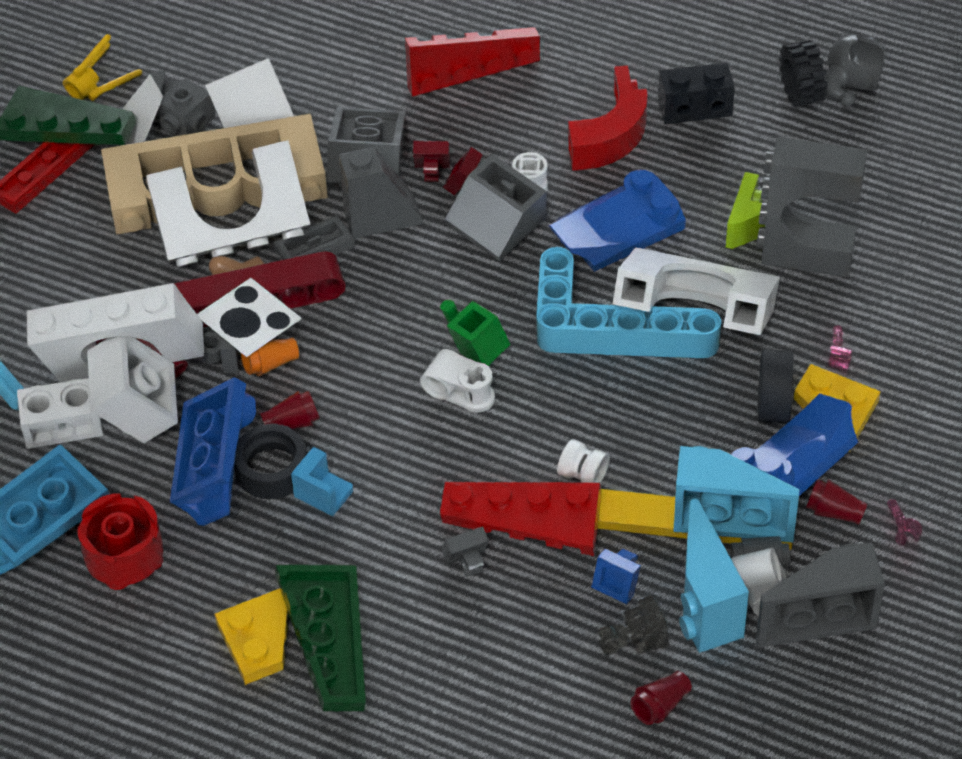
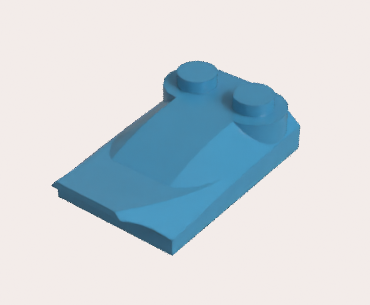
M61 444L0 489V575L17 567L73 526L81 523V515L85 508L96 499L109 495L108 489Z

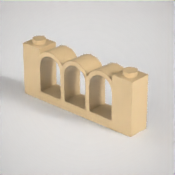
M311 114L101 149L116 234L151 229V222L157 223L150 192L143 183V177L181 166L185 172L194 210L196 209L201 214L224 216L235 212L242 206L244 201L260 208L262 193L259 180L245 171L242 160L253 159L251 153L254 148L286 140L289 141L304 202L328 198L325 170ZM233 162L235 170L233 179L227 184L218 187H208L196 181L192 169Z

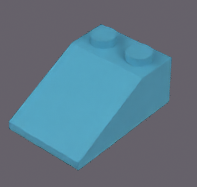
M680 446L673 532L687 533L689 502L692 499L698 498L718 536L738 538L780 536L781 542L793 543L799 500L798 488L721 449H710L703 446Z
M695 498L689 502L684 593L681 594L683 616L679 617V623L684 637L687 640L692 639L698 652L701 653L744 638L749 591L698 498Z

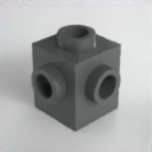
M186 78L170 92L163 95L158 108L161 127L168 133L177 136L198 133L215 118L213 102L208 90Z

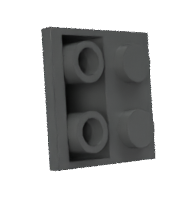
M491 154L466 178L445 218V224L500 262L547 217V191L494 154Z

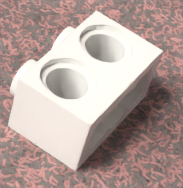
M89 378L73 379L67 382L43 386L37 385L17 390L20 424L27 449L103 436L101 418L90 411Z

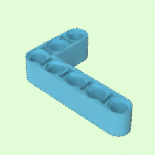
M551 247L542 253L540 258L536 315L537 344L541 349L552 353L709 358L718 352L721 318L715 311L706 308L653 306L647 312L618 305L572 303L573 255L569 250L562 247Z

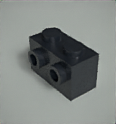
M728 62L659 70L658 103L664 124L733 116L735 85Z

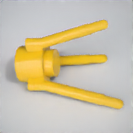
M106 34L84 61L63 80V86L72 98L84 100L88 97L91 101H94L101 94L142 75V70L137 69L97 87L99 77L92 67L110 47L109 41L111 36Z

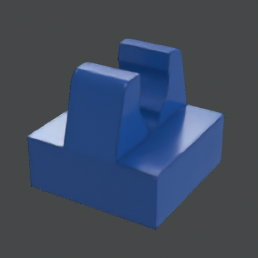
M605 549L597 558L591 588L627 604L633 598L641 566L635 563L638 555L626 549H622L618 553Z

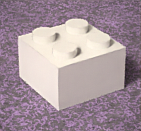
M109 337L87 351L90 411L96 416L103 418L142 443H146L178 423L174 363L134 337Z

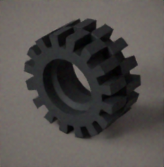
M812 40L787 44L780 48L781 55H779V61L781 65H779V71L782 72L781 81L785 85L784 91L785 94H788L789 102H792V105L796 107L823 101L827 95L825 87H828L825 79L827 75L826 69H823L824 60L823 57L820 58L821 52L819 48H816V43L812 42Z

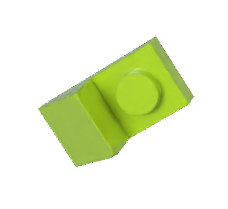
M745 172L727 223L726 248L734 249L756 240L759 228L765 227L764 224H759L762 190H758L759 175Z

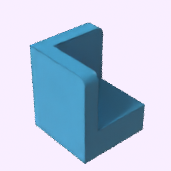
M315 447L309 451L291 473L294 497L331 516H334L353 492V485L328 472L327 454Z

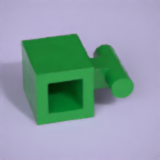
M448 299L441 303L440 308L448 323L447 328L460 354L466 358L489 366L511 345L498 316L476 302L472 301L461 312L458 311L453 300Z

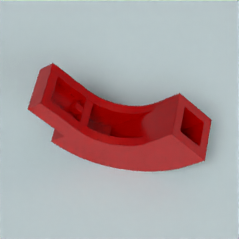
M628 65L614 67L613 92L616 106L610 112L593 119L568 121V150L572 171L594 169L612 164L628 155L642 139L647 119V88L638 89L637 80L630 78Z

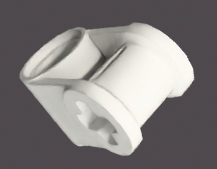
M442 349L439 351L420 378L422 388L429 395L461 406L471 412H484L491 408L495 401L494 390L490 386L493 378L489 366L463 357L452 350Z
M773 548L735 556L731 559L749 591L748 603L757 616L759 615L761 595L787 578L786 570L779 562Z

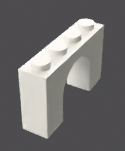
M288 140L252 150L251 154L262 193L261 207L250 222L234 229L213 227L197 215L191 203L182 166L146 175L168 263L176 262L177 267H183L199 262L197 258L199 255L211 253L213 258L226 256L234 253L232 247L247 244L248 249H254L268 245V238L282 235L283 240L304 235L303 229L310 226V221Z
M635 248L618 268L613 304L649 312L655 303L661 299L684 298L716 305L726 311L724 328L761 335L774 311L780 277Z
M174 283L27 311V345L60 382L88 378L87 351L96 346L95 341L109 337H134L152 343L162 356L171 362L204 356L203 322Z

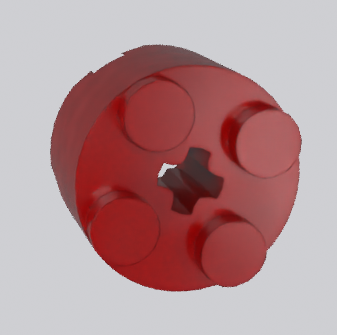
M121 493L105 495L89 504L81 515L82 521L78 527V538L86 568L95 579L105 583L113 590H121L127 587V585L146 579L163 564V543L157 514L152 505L139 496L133 495L134 499L121 497Z

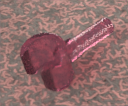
M836 325L833 327V344L830 349L831 354L828 366L847 371L853 349L843 347L842 327Z
M890 499L887 505L898 527L895 535L896 543L900 546H905L907 537L904 532H910L913 534L915 541L919 542L922 534L921 524L915 519L906 518L897 501Z

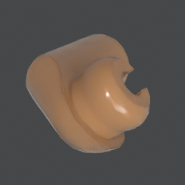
M217 256L209 262V270L212 275L261 265L263 262L258 256L243 263L226 256Z

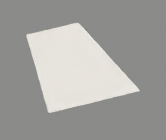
M151 74L123 108L124 110L133 111L137 122L125 145L145 142L163 98Z

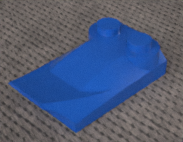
M635 170L626 175L623 186L571 211L548 226L571 253L581 256L595 272L629 256L635 248L644 249L684 230L686 218L677 198L654 173L647 170Z
M235 377L183 403L170 503L186 511L200 526H205L230 514L233 472L240 430L248 426L256 415L254 397L245 392L246 383Z
M819 393L799 414L758 449L742 447L735 450L731 455L798 488L800 496L858 443L852 424V406L847 401Z

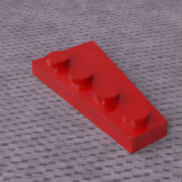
M535 27L495 30L489 36H480L478 32L464 33L463 38L448 39L446 34L433 35L429 41H418L417 37L405 38L408 89L413 97L540 61V35Z
M445 482L440 516L442 523L473 530L483 527L486 533L497 530L508 533L509 538L525 541L526 537L546 541V546L563 549L564 546L580 549L581 554L594 556L602 491L600 483Z

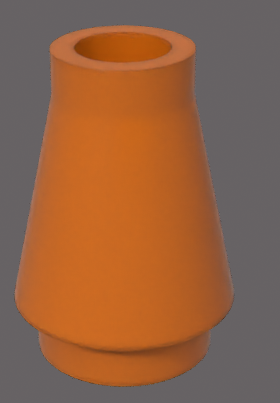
M293 337L288 339H272L248 357L241 352L240 355L245 372L248 375L256 374L261 376L289 361L298 359L299 349Z

